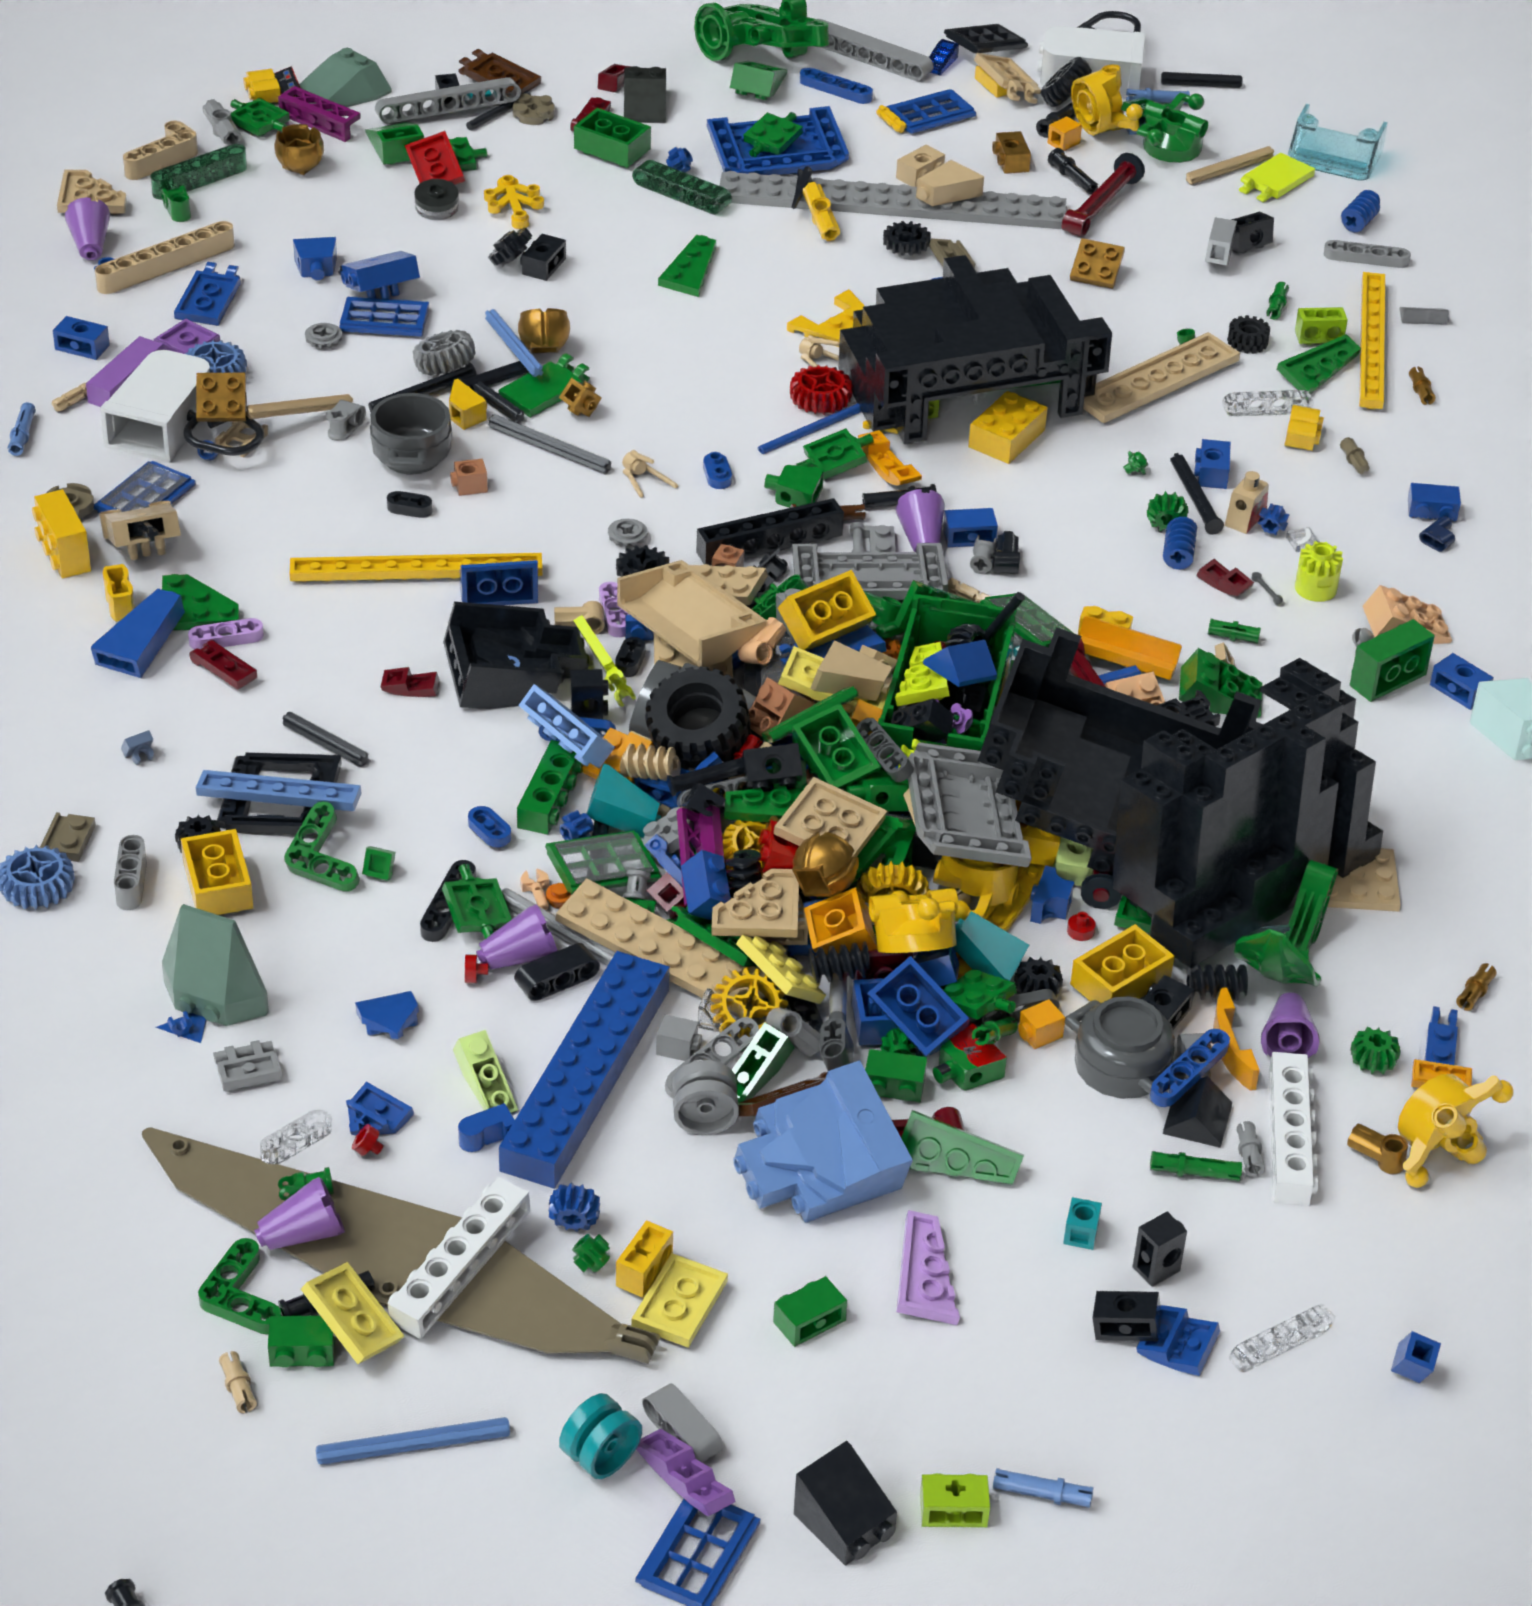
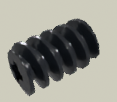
M751 849L738 850L733 853V857L726 859V865L734 867L726 870L728 876L734 877L728 880L729 887L735 888L729 890L731 898H734L735 892L750 882L755 884L762 879L759 872L761 870V863L759 862L761 858L760 852Z
M866 941L863 942L861 950L857 943H852L850 952L845 944L840 945L839 953H837L834 946H829L827 954H825L822 947H818L816 956H814L811 949H808L811 974L817 984H820L822 975H825L828 982H832L834 973L837 974L840 981H843L845 972H848L851 979H855V974L858 970L861 976L866 978L867 970L870 969Z
M1194 964L1192 971L1190 967L1187 969L1186 984L1194 989L1193 998L1195 992H1198L1200 999L1204 1000L1206 993L1210 992L1212 1000H1216L1221 988H1228V991L1233 993L1234 999L1238 1000L1241 992H1244L1245 996L1247 995V968L1245 965L1240 964L1236 971L1234 965L1228 964L1225 970L1223 965L1217 964L1213 970L1210 964H1206L1202 971L1199 964Z

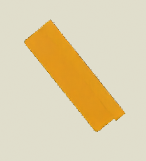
M1087 615L1083 618L1079 633L1082 636L1085 654L1126 667L1136 665L1142 672L1149 673L1154 671L1155 676L1171 680L1175 673L1182 649L1181 644Z

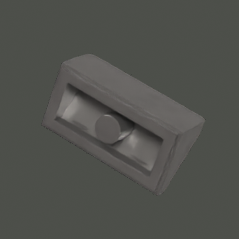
M1399 308L1403 323L1447 324L1448 309Z

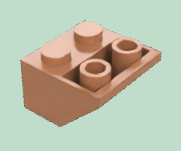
M767 677L759 689L752 707L749 709L750 729L762 736L763 732L813 706L815 703L798 692L789 690L779 685L777 681ZM790 733V734L784 736L783 738H781V739H779V740L773 742V744L776 743V742H778V741H780V740H782V739H784V738H787V737L791 736L792 733Z

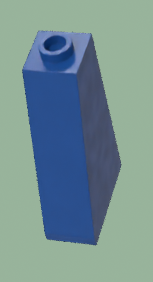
M156 589L91 646L95 665L142 678L185 612L181 595L173 591Z

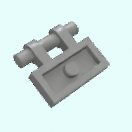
M260 1040L250 1042V1045L238 1048L228 1046L224 1047L223 1051L213 1052L223 1091L282 1079L281 1068L276 1052L273 1049L272 1041L260 1043Z

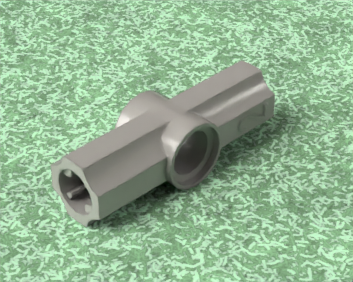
M215 99L207 100V103L203 106V113L213 126V134L220 137L223 143L229 147L237 146L242 137L240 131L231 120V112L224 109L221 103Z

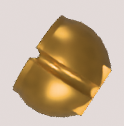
M293 124L283 127L282 133L280 131L277 132L274 149L283 169L305 175L321 161L324 153V142L320 131L315 127L309 130L306 124Z
M539 308L520 313L518 333L521 341L531 353H559V350L564 346L570 334V321L567 311L547 308L543 312Z
M816 832L804 840L797 848L793 859L792 871L805 896L832 897L847 890L854 881L859 867L858 857H852L855 850L842 837L830 832H825L820 836V833Z

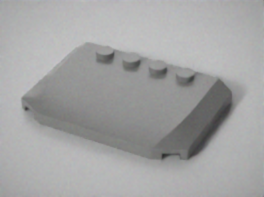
M917 543L916 552H817V544H792L794 575H800L809 587L852 570L862 589L879 597L887 596L895 600H904L913 580L948 592V580L941 543Z
M919 742L914 753H911L908 757L914 767L912 775L908 778L916 833L928 849L935 855L1029 867L1032 859L1029 843L1023 840L1020 822L1015 821L1018 814L1015 799L995 793L1003 770L978 762L981 751Z

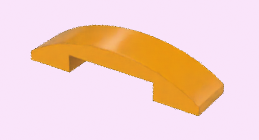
M880 430L869 432L873 437L874 443L861 448L872 467L886 482L898 486L922 480V475L912 464L904 465L890 450V441ZM869 433L858 435V438L868 435Z
M1221 988L1216 1005L1213 1029L1225 1031L1230 1038L1228 1051L1221 1060L1229 1072L1250 1091L1256 1090L1260 1069L1252 1049L1240 1050L1232 1031L1235 1006L1228 988Z

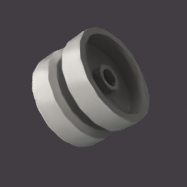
M701 1060L686 1064L675 1073L672 1079L674 1120L680 1128L693 1134L712 1135L727 1130L735 1123L739 1116L736 1075L730 1067L717 1061Z

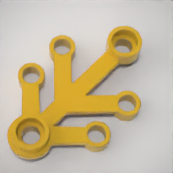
M504 175L499 178L496 188L484 190V200L488 202L489 213H500L501 209L510 202L513 211L511 225L515 229L527 228L529 226V215L526 211L522 210L520 202L531 206L533 209H542L544 207V198L540 196V186L536 184L528 186L519 184L518 179L512 175ZM516 191L527 194V196L519 194ZM502 193L505 194L502 198H500V199L497 201V197H498L500 194H502Z

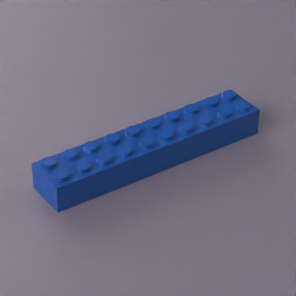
M616 951L499 1146L500 1172L553 1189L556 1188L668 994L670 966Z

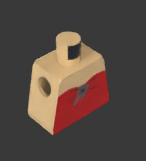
M1246 472L1245 478L1233 490L1225 521L1226 527L1245 534L1260 519L1259 513L1263 507L1267 509L1269 484L1260 480V475L1257 472Z

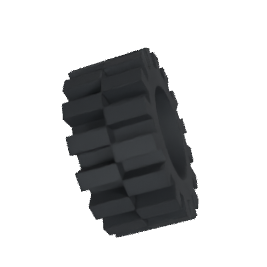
M1245 315V318L1238 316V319H1232L1229 324L1228 344L1234 349L1237 348L1238 352L1242 350L1247 354L1249 351L1252 354L1256 353V351L1262 352L1268 346L1270 326L1262 318L1257 320L1256 316H1253V318H1249V315Z

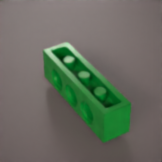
M550 741L517 806V828L548 835L552 826L557 825L561 808H565L567 805L569 791L575 789L578 773L583 772V764L574 758L576 753L574 751L572 753L566 751L559 745L560 741Z

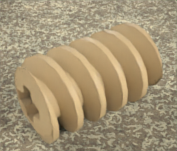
M629 744L620 761V774L625 778L630 776L631 778L640 777L641 779L650 778L652 780L660 779L667 781V775L677 776L680 775L681 762L676 755L674 747H669L666 753L663 746H660L656 752L653 745H650L646 751L645 745L640 744L636 750L634 744Z

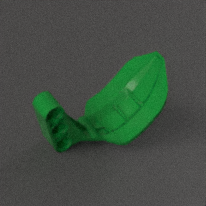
M1310 860L1306 867L1285 934L1268 929L1253 935L1242 936L1236 941L1234 948L1235 957L1245 961L1264 977L1283 984L1302 983L1316 987L1319 986L1321 976L1314 971L1312 964L1309 962V947L1316 942L1319 936L1338 869Z

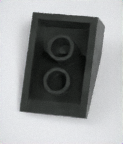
M638 66L624 67L625 118L642 123H666V68L656 66L651 68H640Z

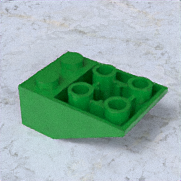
M401 123L365 129L383 165L410 161L405 145L424 139V134L418 124Z
M1198 648L1181 666L1179 700L1183 702L1194 698L1196 690H1200L1210 701V711L1212 713L1227 715L1236 691L1262 700V693L1260 692L1262 682L1256 677L1249 676L1238 670L1234 665L1227 664L1216 658L1214 654ZM1261 706L1257 718L1261 716Z

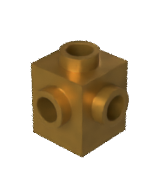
M573 378L570 379L559 396L561 400L569 405L567 407L569 411L577 416L582 413L588 417L591 416L602 399L601 396L595 393L596 387L587 381L581 384Z

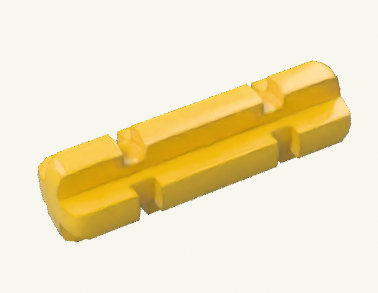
M880 105L879 109L876 110V114L880 118L882 117L896 132H904V129L907 127L906 123L903 120L901 121L888 107Z

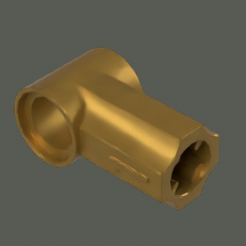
M1356 1124L1348 1138L1347 1146L1377 1160L1379 1168L1386 1173L1397 1174L1402 1172L1408 1148L1406 1139L1397 1134L1384 1136L1362 1124Z

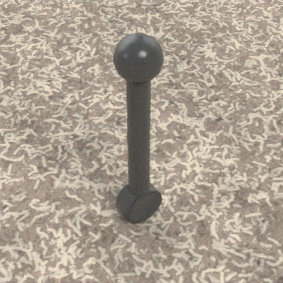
M1253 572L1251 579L1258 582L1273 597L1275 604H1281L1283 601L1282 596L1277 595L1263 581L1261 573Z

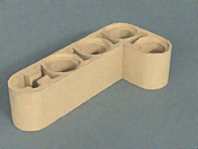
M168 121L164 125L165 137L124 153L125 177L129 180H138L197 156L196 132L180 121Z

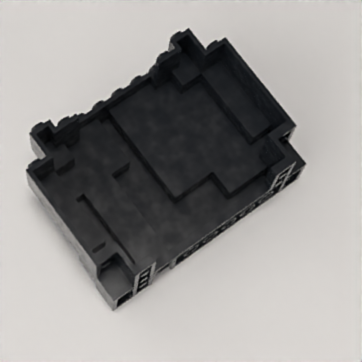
M961 255L944 258L943 278L877 288L876 305L864 306L863 310L854 311L853 328L840 330L839 370H843L844 374L849 375V380L852 381L853 385L852 394L856 402L859 403L860 409L871 430L878 431L895 428L903 443L908 444L927 440L929 401L1060 380L1057 411L1059 417L1083 415L1084 397L1095 395L1097 374L1109 372L1112 331L1103 317L1079 320L1051 275L1028 278V281L1017 283L1009 268L976 272L967 256Z
M1056 627L1049 648L1022 639L991 720L978 762L1003 770L995 793L1022 802L1015 821L1093 848L1087 867L1103 873L1108 872L1113 876L1121 779L1141 769L1143 741L1163 730L1172 735L1184 729L1217 750L1263 725L1256 722L1262 700L1236 691L1221 728L1068 674L1082 636Z
M1301 658L1281 667L1280 677L1260 687L1261 693L1290 710L1217 750L1184 729L1172 735L1163 730L1143 741L1141 769L1121 779L1112 888L1128 898L1130 904L1136 908L1138 906L1147 912V915L1152 918L1150 936L1175 956L1174 958L1190 968L1194 964L1204 961L1236 942L1242 936L1248 935L1294 908L1302 879L1310 860L1337 868V875L1344 878L1358 867H1363L1372 862L1380 854L1383 830L1368 821L1376 761L1355 749L1359 723L1354 719L1356 698L1340 689L1341 681Z

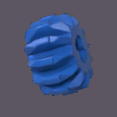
M571 1182L569 1186L559 1185L557 1190H553L549 1199V1218L555 1221L556 1226H564L565 1230L569 1228L574 1229L576 1232L580 1228L589 1230L591 1225H595L599 1218L600 1197L594 1194V1189H585L583 1184L575 1186Z

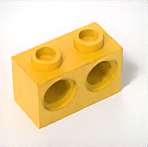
M646 1220L616 1261V1287L643 1298L669 1256L673 1253V1231Z

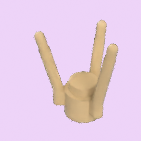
M809 335L799 345V352L802 354L801 359L808 362L812 367H817V364L812 359H817L821 355L839 361L838 355L824 350L821 344L839 346V342Z
M635 450L628 452L624 456L622 464L625 469L623 473L629 478L640 498L644 495L633 474L641 475L646 470L672 487H678L677 483L646 464V462L653 464V459L639 454Z

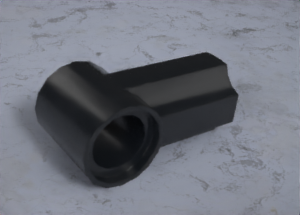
M1004 531L1003 534L998 535L993 572L1019 573V537L1013 531Z

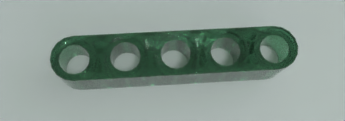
M232 144L153 172L150 176L152 196L155 199L162 200L161 189L172 190L184 185L186 192L244 172L247 169L245 146Z
M654 160L645 161L632 173L633 180L637 185L713 215L721 212L732 202V195L726 188Z

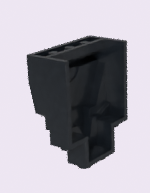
M456 601L453 603L443 644L460 707L478 709L515 707L520 704L534 684L548 693H557L559 683H563L564 678H571V670H584L589 666V654L585 652L584 638L580 636L579 629L574 626L550 625V620L546 619L543 608ZM508 656L516 657L520 662V667H516L514 665L516 662L512 659L510 660Z

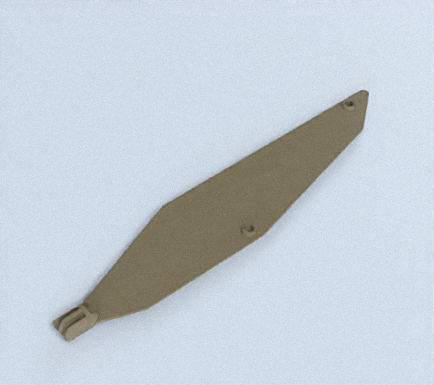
M152 1127L142 1131V1138L177 1190L254 1234V1230L259 1228L257 1222L284 1202L279 1197V1179L298 1172H304ZM332 1180L334 1194L330 1196L334 1202L335 1210L341 1218L345 1232L338 1236L282 1247L280 1249L322 1273H326L346 1262L350 1264L357 1275L369 1270L375 1286V1290L370 1292L380 1304L388 1306L391 1295L403 1287L410 1273L413 1270H417L424 1263L430 1250L438 1247L444 1240L447 1231L451 1227H455L462 1217ZM285 1181V1182H283L282 1184H283V1185H287L288 1182ZM506 1241L437 1320L547 1354L610 1352L649 1364L651 1356L654 1354L660 1340L659 1334L618 1322Z

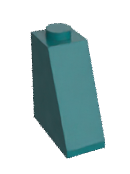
M603 764L595 782L586 812L591 819L622 831L634 830L641 838L645 836L643 829L648 823L657 822L661 819V815L657 814L659 802L611 766Z
M972 911L966 920L960 918L955 926L957 945L954 946V949L971 969L980 970L1008 981L1011 980L1030 946L1029 944Z

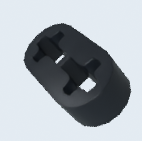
M394 491L387 495V509L394 514L424 518L432 514V499L422 494Z
M630 637L623 641L615 659V666L618 670L622 671L625 677H633L638 673L645 657L644 640L638 637Z

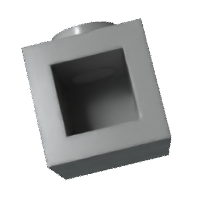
M664 1015L656 1036V1055L686 1061L693 1055L694 1051H699L702 1035L698 1034V1022Z

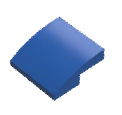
M1161 1305L1162 1316L1158 1341H1140L1136 1348L1137 1353L1171 1369L1200 1376L1220 1333L1219 1323L1189 1318L1188 1311L1185 1308Z

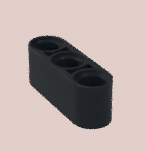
M577 943L524 964L516 971L514 980L531 1001H537L591 979L598 973L600 963L583 943Z

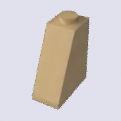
M950 160L917 179L916 198L931 206L980 197L983 195L984 176Z
M834 640L817 670L810 689L834 694L846 687L854 686L859 695L855 698L877 701L881 692L886 694L892 682V679L888 677L892 667Z

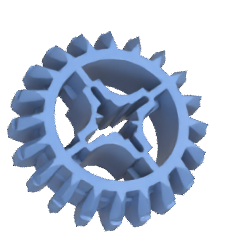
M212 340V342L207 343L203 341V344H195L194 348H189L188 352L185 353L186 355L205 359L209 363L210 373L246 372L247 359H245V354L242 349H239L238 345H232L231 342L223 343V340L219 342Z
M36 844L34 848L28 849L25 846L23 851L15 850L13 856H6V861L0 863V891L6 898V901L12 902L14 907L22 905L25 910L29 906H33L36 910L38 906L44 905L48 908L50 903L58 904L59 898L66 899L67 893L72 891L75 879L71 859H68L66 853H60L58 848L51 850L48 845L44 848H39Z

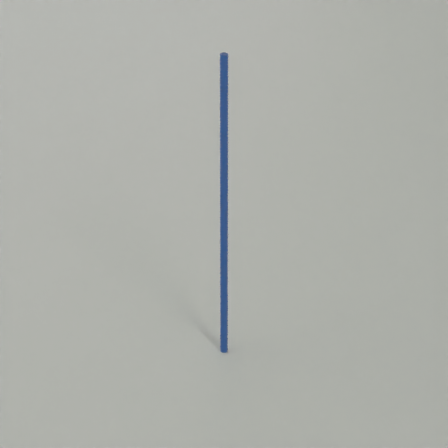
M859 403L758 446V451L765 454L862 411Z

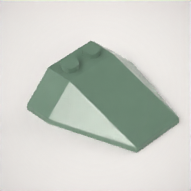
M348 47L328 57L298 85L303 90L345 107L374 101L392 92L377 63Z
M183 904L180 907L162 959L164 984L174 1008L181 1012L187 1011L188 1014L194 1013L203 1016L210 1022H216L225 1026L266 1016L269 1012L267 990L236 921Z

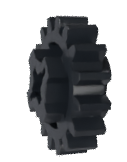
M904 221L898 224L894 222L893 226L888 225L886 230L883 231V245H886L887 250L893 249V253L901 252L902 256L905 253H908L910 256H913L915 253L921 254V250L927 251V247H929L931 232L927 231V227L921 228L920 223L913 224V221H910L909 224H906Z
M525 227L517 232L514 230L507 232L493 244L495 249L489 254L488 258L494 266L504 261L506 263L514 261L521 253L526 251L528 248L526 244L532 239L533 235Z
M636 545L634 550L626 548L625 553H619V558L616 559L617 576L623 577L669 564V557L665 556L664 551L657 552V547L649 549L648 545L640 548Z

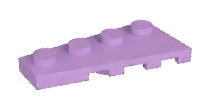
M908 1210L905 1219L896 1312L957 1325L960 1316L958 1309L955 1308V1293L953 1286L950 1285V1269L948 1261H945L943 1251L945 1246L938 1216Z

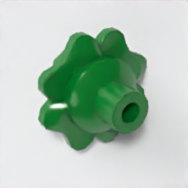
M1129 451L1128 464L1123 466L1127 474L1129 475L1133 471L1140 472L1143 475L1146 474L1145 467L1148 466V462L1145 456L1139 451L1135 453Z

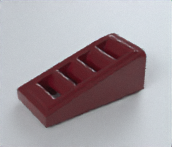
M613 64L598 73V89L610 92L618 91L624 84V67L631 66Z

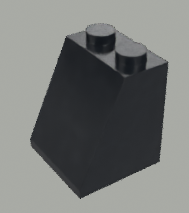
M847 1440L796 1473L793 1514L845 1566L854 1559L863 1558L870 1548L879 1542H886L895 1533L896 1509Z

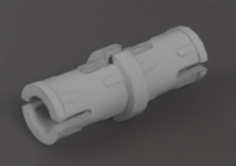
M1244 1121L1245 1131H1243L1241 1123L1238 1124L1236 1129L1240 1141L1238 1151L1241 1157H1243L1246 1174L1257 1176L1256 1166L1258 1167L1259 1174H1262L1264 1171L1261 1158L1262 1144L1257 1139L1255 1124L1250 1121Z

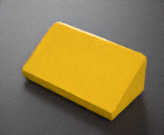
M977 65L975 67V79L996 98L1007 95V89L1001 87L980 66Z

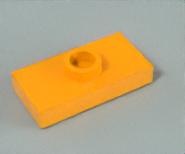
M1417 1059L1413 1061L1411 1087L1420 1088L1428 1080L1441 1074H1453L1469 1087L1472 1086V1068Z

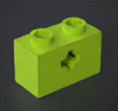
M971 1473L965 1475L922 1474L920 1487L922 1527H988L990 1512L988 1475Z

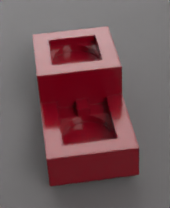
M1216 559L1211 560L1200 568L1196 575L1213 588L1237 597L1254 584L1238 568L1235 567L1229 571Z
M409 667L384 670L380 687L382 691L401 696L433 697L437 695L440 679L437 672L412 675Z

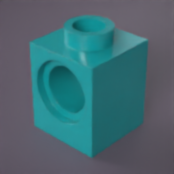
M1072 1197L1063 1244L1090 1250L1094 1249L1102 1203Z

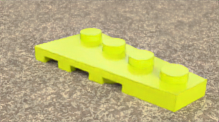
M941 642L914 648L909 661L910 668L906 669L904 673L905 680L901 681L899 686L900 692L896 693L895 696L897 707L923 702L932 698L942 700L944 697L950 696L947 679L923 664L925 658L942 650Z

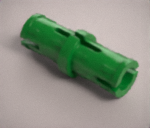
M1285 282L1276 283L1274 292L1269 297V307L1266 314L1270 316L1272 312L1270 319H1278L1281 316L1282 308L1287 303L1286 296L1289 291V285L1287 284L1284 289Z
M1212 618L1208 628L1209 635L1228 637L1231 641L1239 639L1255 642L1256 644H1258L1261 631L1260 627L1241 625L1239 621L1230 623Z

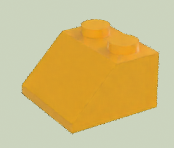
M856 887L804 908L812 949L815 953L818 947H822L825 954H827L829 946H834L837 953H839L841 944H845L850 952L852 943H857L861 950L865 941L868 950L877 949L869 909Z

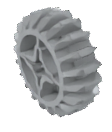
M449 330L448 332H441L427 337L426 340L420 341L412 351L414 363L418 371L430 376L434 374L440 375L441 373L447 374L450 371L462 368L463 365L473 360L476 354L473 338L466 331Z

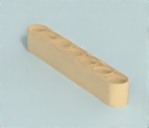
M219 221L100 264L95 268L97 291L102 294H111L231 250L235 245L233 224L228 221Z

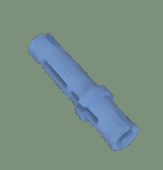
M1145 88V90L1127 89L1126 95L1134 96L1126 97V101L1144 97L1157 103H1171L1180 92L1189 96L1190 92L1151 90V88Z
M26 402L21 405L15 427L10 432L11 440L7 449L14 456L22 454L24 445L29 440V429L36 412L35 406L32 403Z
M996 1468V1476L994 1475L993 1489L995 1490L999 1489L1054 1500V1504L1058 1505L1064 1502L1087 1508L1091 1507L1094 1490L1092 1486L1067 1483L1064 1478L1059 1477L1058 1480H1052Z

